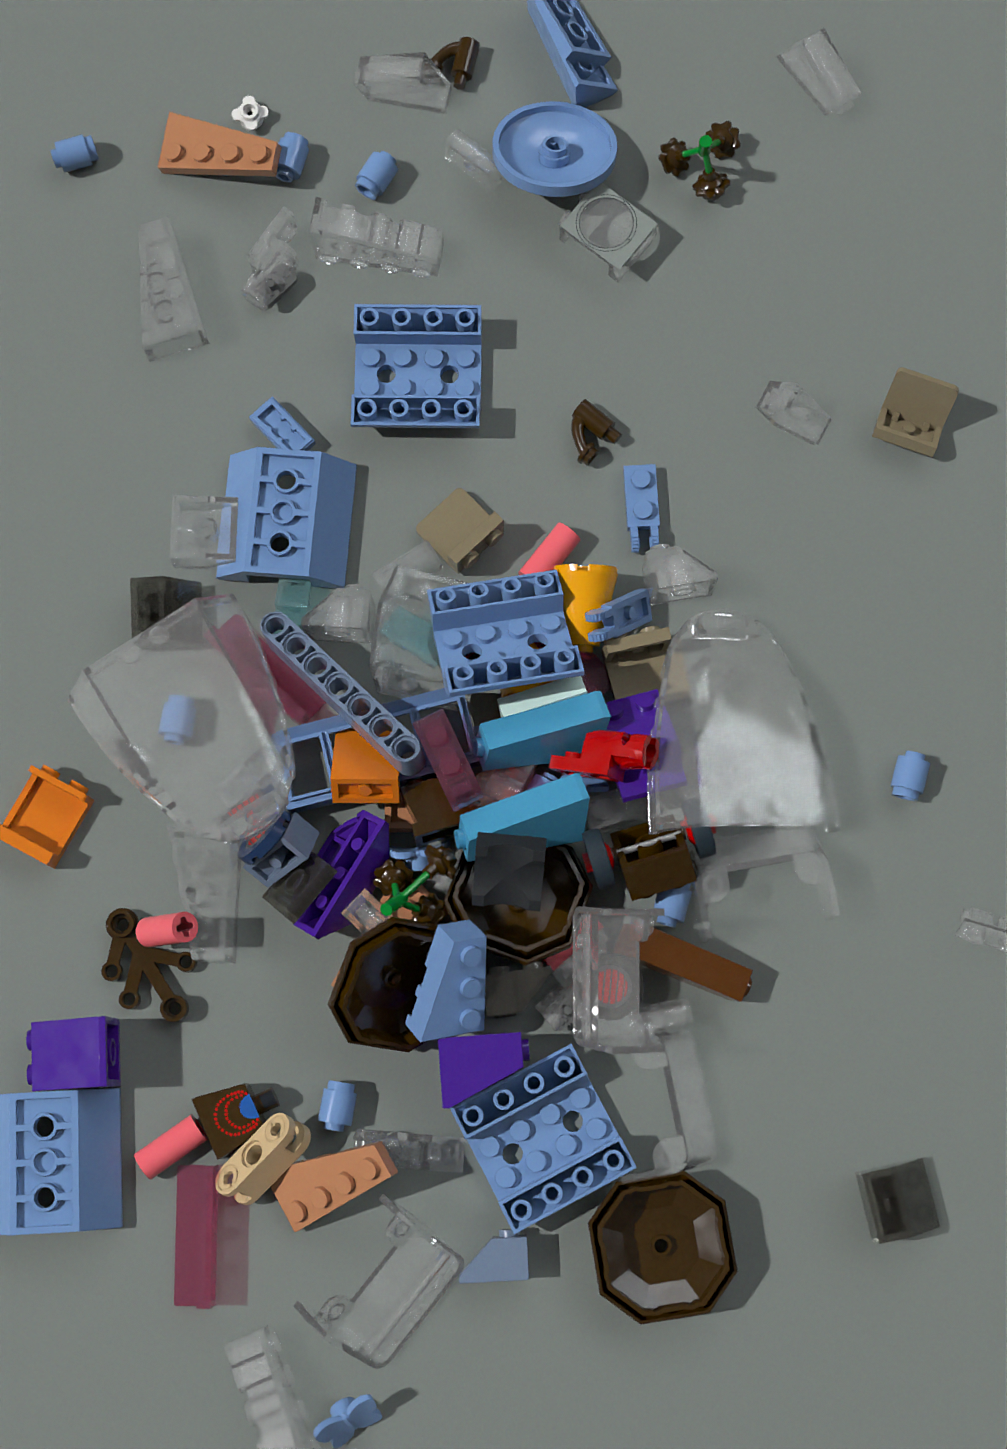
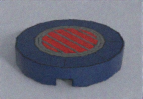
M277 806L265 814L245 837L239 848L238 858L247 865L255 864L254 857L257 856L259 859L265 857L284 835L286 828L283 826L284 821L287 823L291 821L290 813L282 806Z

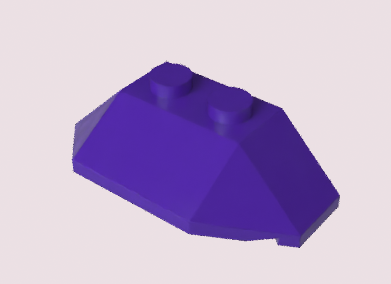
M362 810L357 813V817L346 821L330 833L296 888L294 926L316 939H320L355 923L376 888L373 884V880L376 878L374 870L383 866L385 861L389 859L388 822Z

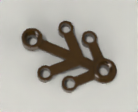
M127 908L114 910L106 920V930L112 937L107 962L101 969L103 978L111 982H116L122 978L124 970L120 961L125 944H127L132 952V959L124 991L119 995L120 1005L128 1010L136 1009L140 1005L141 996L138 991L144 971L162 1000L160 1005L162 1017L171 1022L182 1021L188 1015L189 1004L184 997L174 994L155 963L175 966L180 971L188 973L197 967L196 956L190 952L179 954L141 945L136 937V927L139 922L136 913ZM122 919H127L129 922V927L125 931H120L118 928V923ZM185 956H190L192 959V964L189 968H183L181 965V960ZM115 965L118 973L115 977L110 978L107 970L110 966ZM133 993L135 1002L128 1006L124 1001L125 996ZM175 1002L181 1005V1012L178 1015H173L170 1011L171 1005Z

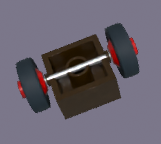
M699 797L682 802L684 828L683 826H678L674 814L613 832L610 833L613 843L612 852L609 845L603 841L598 828L582 833L586 853L582 854L587 873L593 872L598 888L604 890L616 885L613 873L615 866L613 858H615V861H618L632 901L650 898L654 894L670 889H679L689 883L696 882L694 868L685 840L688 838V841L693 844L697 856L703 859L716 854L713 834L717 833L712 815L706 814Z

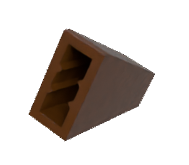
M624 923L613 953H617L613 954L628 961L631 960L638 965L727 1000L742 1002L743 997L747 996L752 986V979L750 977L753 970L646 924Z

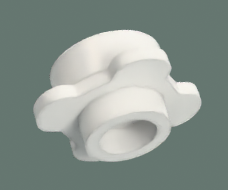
M246 96L243 98V103L240 107L232 111V118L234 121H240V124L246 130L254 131L263 124L264 118L268 117L269 111L266 106H260L256 103L254 97Z

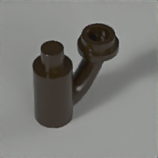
M462 37L459 41L444 46L430 60L422 61L421 74L430 80L439 79L444 70L442 63L455 56L451 75L454 77L453 87L458 90H464L466 81L472 79L480 43L474 38Z
M584 399L572 414L571 432L577 451L580 454L577 459L580 464L584 463L588 466L599 452L595 448L594 443L591 442L587 445L584 434L585 427L600 440L607 438L613 444H616L622 436L614 428L615 422L587 399Z

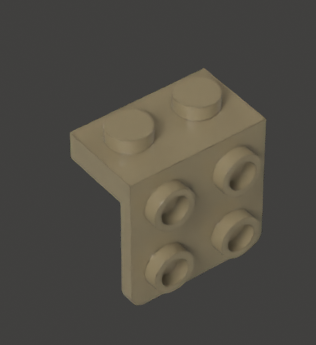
M904 367L897 369L880 409L872 437L933 457L939 443L942 428L958 396L959 388L954 384Z
M457 488L417 524L416 531L459 574L464 568L468 569L473 566L480 558L481 552L488 546H494L504 535V520L495 511L489 515L464 489Z
M656 625L649 626L640 630L639 634L628 636L625 633L617 638H609L608 641H605L601 653L614 700L658 689L663 703L678 699L680 690L668 651L672 641L669 627L659 629V626Z

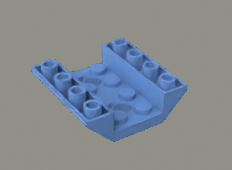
M354 304L353 334L356 350L354 394H352L351 427L480 428L481 305ZM383 370H392L396 376L391 382L384 383L378 379V375ZM447 370H453L459 377L453 383H445L442 381L441 375Z
M255 447L230 455L216 578L218 580L249 582L250 575L310 580L313 587L345 589L357 464L320 451ZM282 476H293L296 479L294 486L290 489L280 488L278 481ZM278 537H285L289 540V546L282 552L274 551L271 548L273 540Z
M557 570L427 590L436 651L445 692L449 697L584 676L579 649L577 645H572L564 616L563 591ZM534 642H541L546 646L542 649H533L529 645ZM470 652L480 655L479 658L474 660L467 659L464 656Z
M572 1044L450 1108L514 1234L637 1168L591 1084L587 1072ZM569 1111L578 1112L583 1120L581 1128L574 1132L567 1130L563 1125V1117ZM511 1143L519 1145L523 1151V1157L515 1164L506 1162L503 1157L505 1146Z
M121 1088L0 1094V1235L80 1232L123 1227ZM45 1116L49 1117L54 1123V1129L47 1137L41 1136L37 1131L38 1121ZM43 1187L50 1188L55 1195L53 1204L48 1208L42 1207L37 1200L38 1192Z

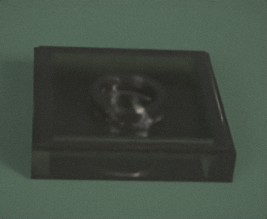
M311 851L307 860L273 883L262 895V898L295 924L338 871Z

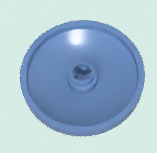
M539 102L516 109L498 124L493 135L492 155L495 166L500 174L514 186L536 195L565 197L592 190L609 177L616 163L617 140L610 125L601 116L587 108L566 102Z

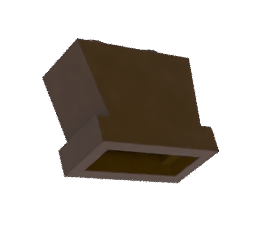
M448 769L440 772L435 778L425 781L424 779H415L408 782L405 787L400 788L402 801L414 822L411 826L417 847L454 836V831L459 829L460 815L477 809L476 805L469 807L464 769L458 771Z

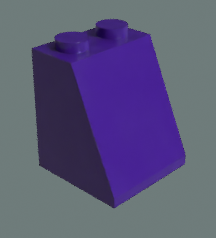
M97 1016L31 1022V1030L27 1031L26 1044L27 1049L32 1053V1064H29L27 1067V1082L29 1085H32V1091L121 1087L120 1019Z
M521 1032L438 1039L442 1109L452 1108L524 1068L523 1061H530L528 1039L521 1040Z

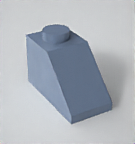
M296 812L291 814V821L289 823L284 821L285 833L275 847L261 859L257 856L254 857L255 864H244L243 866L246 871L267 888L308 859L320 833Z
M512 1229L499 1230V1236H492L460 1273L459 1284L529 1280L527 1235H520V1231L514 1234Z

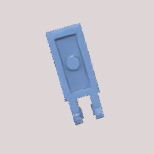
M656 464L624 466L627 531H630L631 553H639L640 538L638 530H650L649 546L651 552H658L660 520Z
M636 589L601 605V608L586 612L585 620L587 622L594 623L602 620L604 628L589 632L588 640L590 642H601L609 638H617L652 621L648 589Z

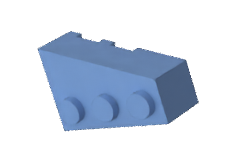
M471 920L437 926L425 962L427 970L422 985L417 986L415 992L417 1000L413 1012L408 1014L405 1022L406 1026L420 1042L484 1030L487 936Z

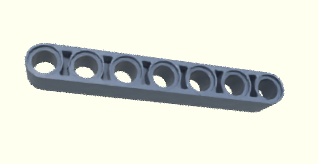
M274 611L262 618L260 630L269 648L401 774L413 776L422 771L425 766L424 753L418 739L285 614ZM282 630V632L274 634V632ZM303 649V652L300 654H294L296 651ZM325 669L323 673L315 675L317 671ZM340 690H347L342 695H336ZM363 710H370L364 716H357ZM384 731H392L387 737H379ZM406 752H415L410 758H401Z

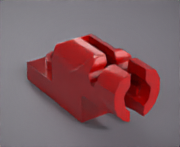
M596 730L586 734L581 754L565 751V756L551 755L549 768L564 775L580 773L581 777L623 782L625 770L652 769L655 766L660 750L659 741L657 738L651 737V735H631L627 732Z

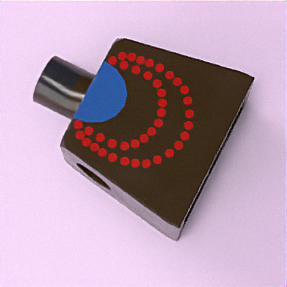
M248 1083L191 1099L217 1160L223 1159L239 1149L266 1122L263 1113L280 1106L272 1087L254 1095Z

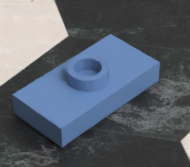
M273 396L249 416L250 421L276 448L308 451L316 444L315 440Z

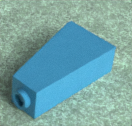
M594 691L480 724L477 737L473 738L472 741L473 754L475 758H479L483 771L550 763L551 755L565 756V751L581 754L586 734L596 730H606L611 715L601 691Z
M580 773L568 775L461 814L459 829L454 831L457 849H463L467 862L475 861L478 832L547 838L546 847L583 841L582 833L585 831L590 797Z

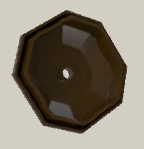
M565 844L546 847L540 911L527 910L507 904L472 905L475 861L467 862L463 852L456 869L457 873L452 879L444 899L445 908L452 922L471 920L487 936V953L530 966L572 947L593 890V885L573 847Z
M392 916L350 942L327 1004L348 1043L407 1053L425 1043L420 1042L405 1022L408 1014L413 1012L417 1000L415 992L417 986L422 985L427 970L425 962L438 925Z
M686 1171L616 1182L588 1222L599 1294L640 1325L710 1313L738 1272L725 1200ZM658 1239H665L667 1241V1249L663 1252H658L655 1249L654 1245Z

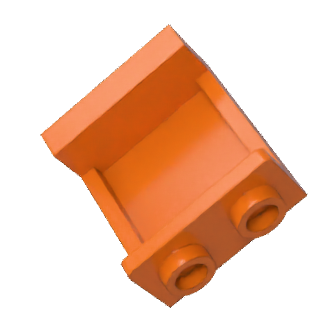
M354 728L335 733L330 777L332 802L400 803V772ZM384 731L379 737H387L392 731Z
M44 764L41 769L31 765L28 770L32 773L3 824H0V840L55 869L95 800L86 795L89 789L80 783L71 780L68 785L58 779L61 774Z

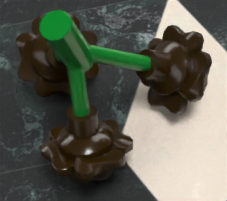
M725 121L722 124L715 122L711 125V130L701 136L699 147L688 150L684 141L678 142L674 137L668 143L660 146L661 154L658 156V159L662 163L666 174L672 173L674 177H678L682 171L689 169L687 161L691 160V156L699 154L703 157L705 169L703 174L698 176V180L692 185V188L696 192L697 197H703L706 200H717L725 194V189L731 183L727 179L726 173H717L711 167L709 154L714 152L717 159L723 156L733 157L735 149L741 147V142L738 138L740 131L737 127L732 128L730 121Z
M428 845L424 851L428 865L422 869L423 874L413 883L410 879L413 877V870L407 868L403 860H397L394 863L393 860L387 859L383 866L374 870L376 876L373 880L374 886L380 888L384 896H389L393 893V897L380 906L381 913L385 916H390L403 907L411 910L412 915L415 916L412 920L439 925L446 916L443 911L445 907L444 901L439 900L434 893H430L428 896L421 895L415 904L408 902V897L428 878L433 879L437 874L453 879L457 873L454 866L458 861L454 857L453 852L443 845L438 848Z

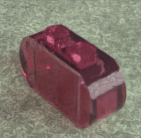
M443 708L412 722L453 811L456 812L484 799L483 792Z

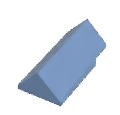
M527 0L528 12L571 103L587 108L614 95L618 89L604 67L612 57L578 1Z

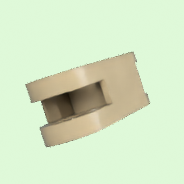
M284 1113L272 1115L218 1171L215 1180L216 1190L224 1196H234V1199L240 1204L246 1206L253 1204L305 1152L311 1140L310 1129L303 1123L294 1121ZM233 1174L232 1183L228 1184V1178Z

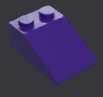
M658 689L606 702L611 715L606 730L627 732L631 735H651V737L657 738L659 741V755L652 769L625 770L623 782L616 781L623 803L688 786L667 712Z

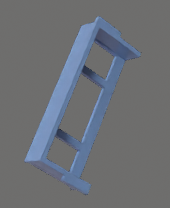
M445 688L381 704L395 718L407 714L410 715L414 735L420 742L425 756V766L421 772L413 776H406L400 773V787L415 779L428 780L435 778L440 772L448 769L458 771L481 766L479 758H475L472 750L473 738L477 737L479 725L473 727L465 695L449 697L445 692ZM458 702L470 752L431 761L419 711ZM363 710L357 716H364L370 710ZM340 715L268 733L270 737L268 744L276 778L281 780L287 805L286 808L291 814L335 803L332 802L331 787L295 796L283 746L319 737L330 780L333 760L330 734L353 729Z

